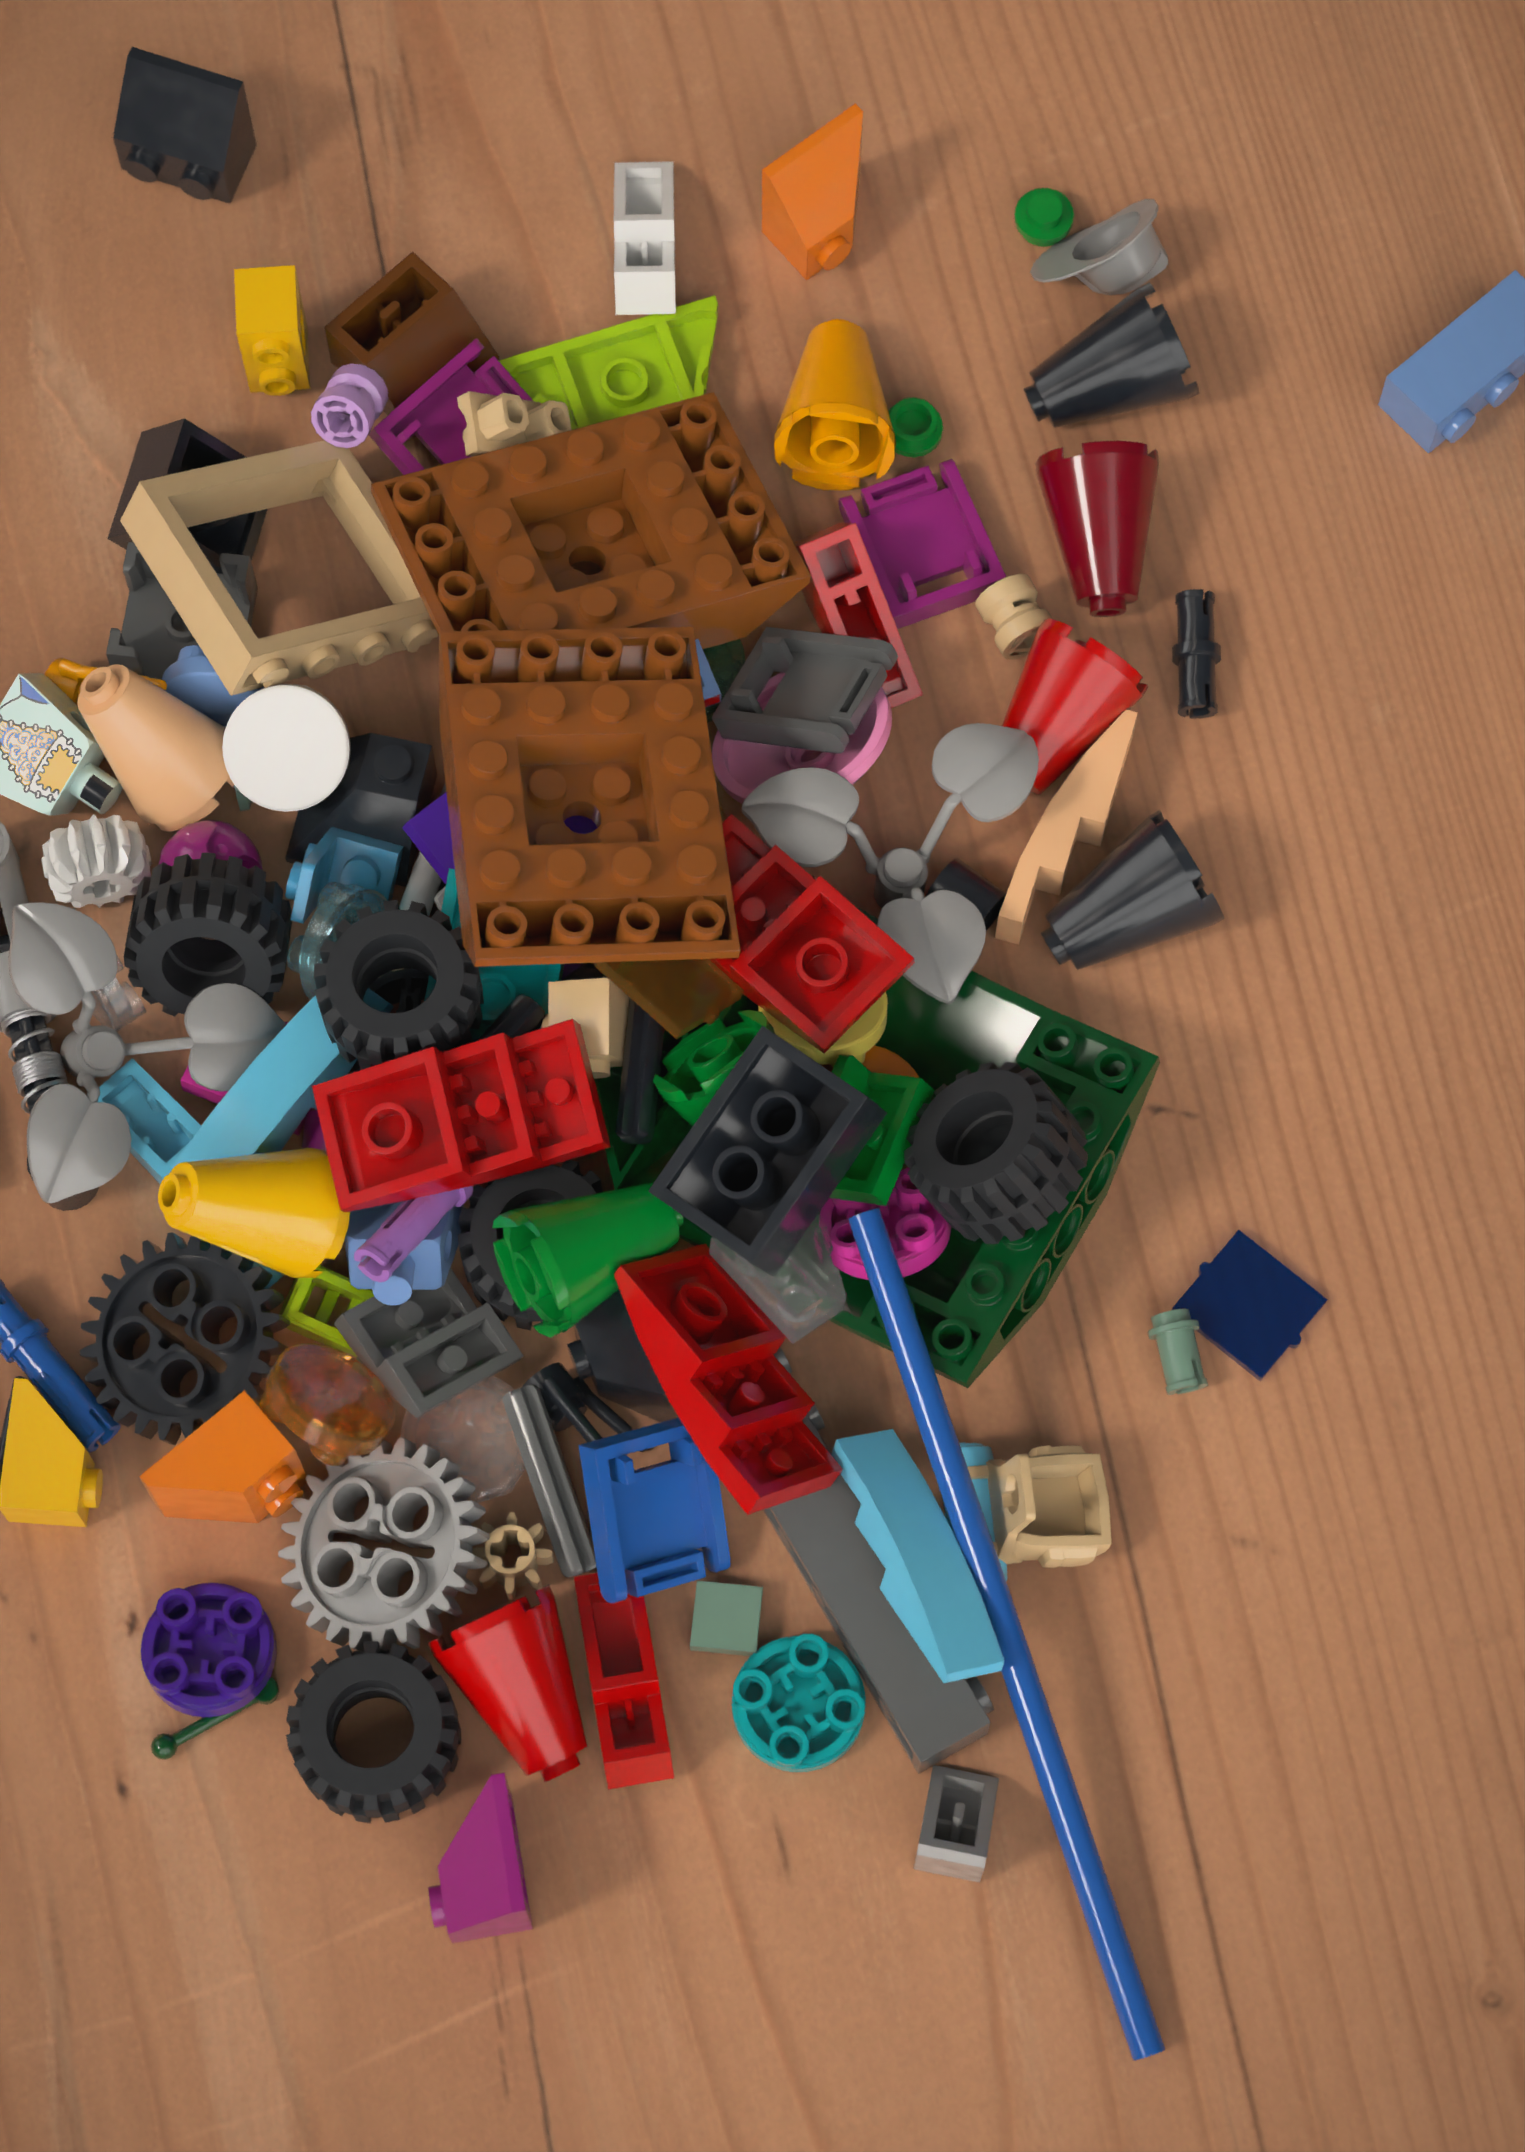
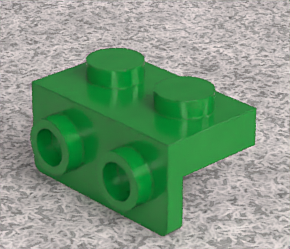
M841 1054L836 1060L832 1073L869 1097L885 1110L887 1114L829 1198L886 1206L905 1162L904 1151L911 1146L906 1139L909 1128L918 1124L920 1119L916 1114L924 1103H930L935 1090L922 1078L871 1072L854 1056Z

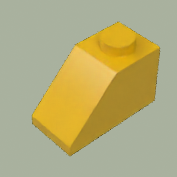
M14 1378L0 1483V1511L8 1522L87 1527L89 1508H98L101 1502L103 1488L102 1469L94 1468L95 1463L86 1448L28 1379Z

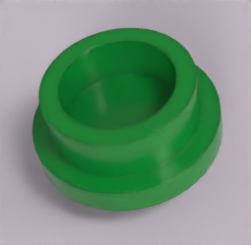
M1038 188L1031 190L1019 199L1015 208L1014 221L1017 230L1027 242L1035 246L1048 247L1056 244L1068 235L1073 225L1074 210L1071 202L1064 194L1054 189Z
M911 397L899 401L888 410L896 439L895 452L905 457H921L932 452L938 446L942 438L943 422L939 412L929 402L921 398Z

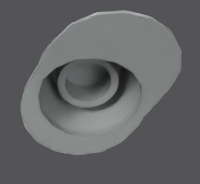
M1154 199L1138 201L1119 211L1109 219L1057 242L1033 263L1030 271L1035 281L1045 283L1075 276L1092 291L1105 295H1120L1137 289L1166 269L1168 265L1167 253L1152 226V222L1157 216L1159 209L1158 204Z

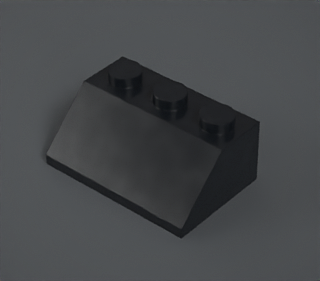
M762 1026L648 1192L745 1260L775 1277L880 1125L887 1112L869 1097Z

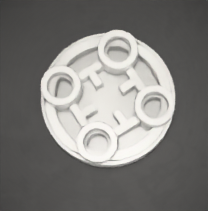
M296 684L270 686L260 689L247 697L231 715L225 728L222 746L226 770L238 790L249 800L262 807L283 812L310 808L327 798L336 789L346 773L351 751L347 725L335 705L312 688Z

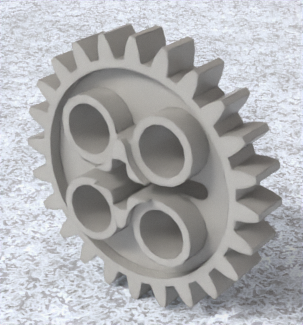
M374 1437L370 1448V1455L365 1449L351 1443L348 1445V1464L345 1465L328 1456L325 1458L326 1468L329 1473L328 1478L323 1481L315 1476L307 1475L305 1479L314 1494L310 1500L295 1498L290 1502L302 1513L299 1522L282 1524L281 1529L295 1536L296 1539L295 1545L278 1551V1557L296 1565V1568L285 1574L281 1580L287 1586L294 1589H302L294 1597L291 1605L293 1608L304 1613L311 1612L306 1622L308 1627L321 1633L327 1630L326 1639L342 1647L349 1642L350 1648L358 1651L364 1649V1641H379L381 1652H387L388 1649L391 1650L393 1643L397 1644V1638L408 1647L418 1648L420 1642L419 1628L421 1627L437 1636L443 1634L442 1625L438 1617L443 1611L457 1617L463 1614L454 1597L458 1591L476 1594L478 1588L466 1578L468 1569L485 1568L487 1562L472 1554V1547L489 1540V1534L471 1525L472 1522L484 1515L486 1510L485 1507L474 1501H466L472 1495L476 1486L463 1477L456 1478L461 1468L459 1465L447 1458L439 1461L440 1452L425 1444L417 1450L416 1444L399 1437L394 1447H392L391 1443L380 1437ZM369 1496V1506L366 1513L355 1521L354 1510L357 1503L362 1498ZM428 1505L429 1514L425 1524L420 1529L414 1531L413 1519L421 1507ZM337 1532H342L381 1543H390L394 1539L411 1548L435 1549V1554L432 1558L426 1559L382 1547L376 1548L373 1552L357 1543L333 1542V1536ZM353 1560V1573L350 1579L340 1586L339 1574L341 1569L347 1562ZM413 1570V1583L410 1589L404 1595L399 1596L398 1584L401 1577L406 1572Z

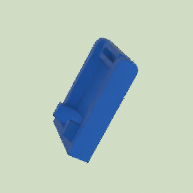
M679 1417L578 1445L601 1594L607 1602L616 1603L623 1601L627 1598L628 1593L635 1597H641L705 1578V1565L708 1570L714 1573L729 1569L731 1558L719 1478L702 1456ZM669 1444L671 1460L634 1470L633 1460L626 1455L658 1445Z

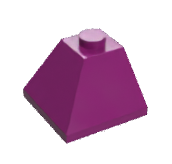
M505 1773L494 1774L489 1777L438 1864L440 1885L428 1887L434 1927L447 1926V1933L452 1943L533 1929L513 1798Z

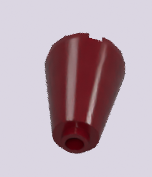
M1130 441L1082 443V454L1064 459L1063 447L1039 456L1036 462L1037 478L1076 603L1081 607L1089 608L1090 615L1094 617L1122 615L1127 612V604L1138 600L1159 467L1158 451L1154 449L1148 454L1147 444Z

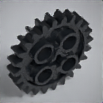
M171 1232L167 1234L164 1252L159 1246L146 1240L142 1242L143 1261L137 1262L123 1254L120 1260L126 1274L121 1279L109 1274H103L101 1278L111 1292L108 1298L90 1297L88 1300L101 1314L99 1320L81 1323V1329L96 1336V1343L81 1349L80 1356L90 1361L98 1362L99 1365L84 1377L87 1382L97 1387L106 1386L100 1392L96 1401L108 1409L117 1407L113 1420L126 1427H130L135 1423V1433L150 1440L158 1431L159 1440L176 1445L181 1432L187 1438L244 1390L251 1398L266 1403L269 1400L265 1391L259 1386L262 1378L281 1379L282 1374L275 1367L271 1366L269 1361L271 1356L289 1353V1347L276 1341L274 1333L290 1326V1320L279 1314L271 1313V1310L280 1305L285 1299L283 1294L273 1288L264 1289L273 1277L269 1271L261 1266L252 1268L254 1261L213 1244L211 1245V1243L192 1235L187 1245L182 1237ZM189 1280L190 1289L187 1298L180 1305L173 1307L172 1294L175 1288L181 1282ZM151 1303L168 1320L185 1328L184 1331L187 1335L226 1362V1370L219 1373L202 1356L184 1348L185 1345L179 1338L156 1324L143 1313L144 1306ZM236 1316L238 1324L234 1336L228 1342L220 1344L219 1331L223 1323L229 1318ZM149 1332L150 1345L146 1353L134 1360L132 1353L136 1340L142 1334ZM196 1369L198 1379L194 1390L188 1395L181 1397L179 1389L183 1376L189 1371Z

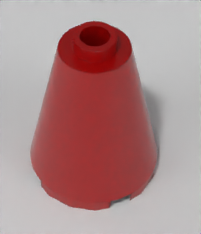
M1051 618L1045 619L1036 632L1002 723L1004 727L1025 731L1035 741L1039 761L1031 792L1037 795H1041L1100 738L1126 709L1130 710L1148 689L1147 684L1139 683L1143 678L1141 674L1119 655L1092 637L1089 638L1087 643L1081 640L1072 641L1067 637L1074 627Z
M550 1585L535 1591L540 1604L531 1607L527 1597L524 1596L450 1632L455 1643L450 1647L447 1646L443 1636L428 1642L435 1659L526 1776L540 1771L544 1782L580 1766L581 1763L576 1753L587 1747L557 1604Z

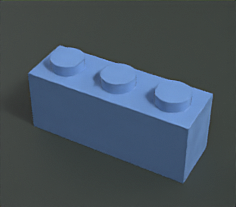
M1514 270L1386 376L1378 406L1428 454L1445 439L1450 443L1459 440L1474 424L1476 420L1475 414L1488 403L1493 407L1499 406L1518 386V378L1525 373V278Z

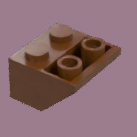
M413 251L324 327L330 360L337 369L352 363L364 365L374 370L383 379L388 389V401L383 410L387 415L476 338L485 348L475 360L466 364L473 373L493 356L498 361L500 360L499 355L456 291Z

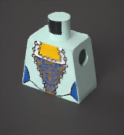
M19 673L0 704V794L49 816L68 814L75 807L78 800H81L100 814L106 813L118 799L122 786L118 780L99 768L105 756L80 713L78 705L44 674Z

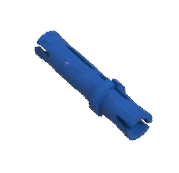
M0 1279V1354L7 1362H16L80 1440L88 1453L97 1450L99 1445L96 1441L99 1440L102 1446L105 1445L118 1433L121 1428L120 1423L113 1420L109 1412L102 1405L98 1404L94 1394L46 1337V1333L49 1332L46 1325L40 1319L32 1320Z

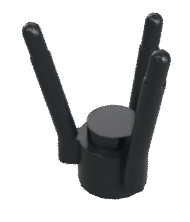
M560 1362L552 1363L539 1370L522 1386L536 1384L540 1388L555 1432L563 1431L573 1425L587 1443L602 1439L601 1435L584 1416L587 1407L617 1434L634 1430L598 1398L584 1380L580 1381L578 1377L572 1378Z

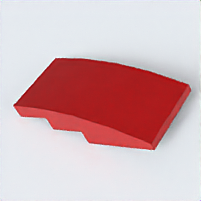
M730 814L722 822L740 944L739 958L701 960L771 1016L825 1053L915 963V959L824 878L819 876L815 880L776 844L770 849L742 822Z
M574 1019L514 1038H510L505 1033H500L445 1052H441L433 1046L312 1086L340 1210L343 1212L392 1204L474 1186L543 1168L611 1147L581 1025Z
M701 1244L620 1265L614 1274L640 1344L670 1404L706 1462L744 1512L749 1515L831 1487L843 1471V1468L802 1421L815 1402L774 1356L787 1337L706 1244Z

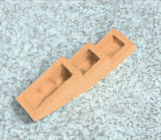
M1126 709L1082 756L1048 804L1017 864L998 915L996 939L1019 945L1036 889L1060 896L1076 840L1098 847L1101 846L1132 742L1138 712Z

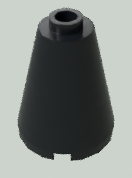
M1150 283L1137 288L1029 372L1033 384L1023 390L1038 422L1049 417L1053 427L1056 428L1186 400L1199 394L1196 381L1189 385H1184L1181 374L1186 373L1185 370L1191 368L1163 304L1151 309L1146 300L1156 292Z
M1157 811L1147 817L1045 915L1051 927L1041 932V935L1059 965L1071 960L1076 969L1079 970L1213 926L1223 920L1224 915L1213 893L1207 895L1203 887L1205 885L1201 879L1203 875L1169 821L1167 819L1164 820L1161 811Z

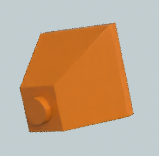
M856 103L762 169V233L806 280L823 268L828 271L837 267L846 259L853 247L861 174L863 111Z

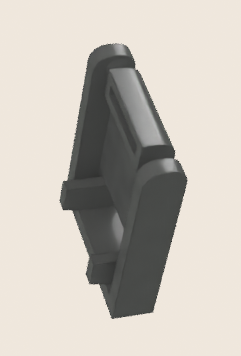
M766 627L713 714L712 719L723 739L837 754L842 753L850 741L848 735L855 733L886 680V670L892 669L897 661V652L890 643L883 640ZM773 672L785 673L762 711L757 699Z

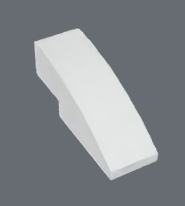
M673 162L614 163V283L616 315L676 314Z

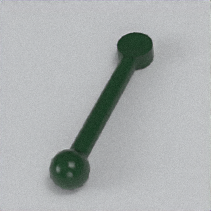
M270 1677L264 1689L251 1702L234 1712L216 1717H203L172 1735L166 1733L157 1735L151 1743L153 1755L159 1759H169L175 1755L177 1747L251 1705L257 1702L265 1705L273 1703L279 1695L277 1682Z

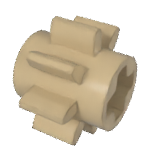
M515 1512L509 1513L507 1525L496 1529L484 1522L481 1528L489 1534V1540L486 1541L485 1548L476 1547L472 1549V1554L485 1560L489 1566L479 1578L481 1587L487 1589L497 1581L502 1586H505L509 1600H514L517 1587L524 1586L527 1583L532 1588L541 1589L542 1584L537 1573L538 1565L554 1563L551 1550L546 1548L535 1549V1545L544 1535L543 1526L538 1523L527 1531L518 1526ZM512 1544L519 1545L522 1556L517 1558L516 1568H504L501 1557L506 1555L507 1546Z

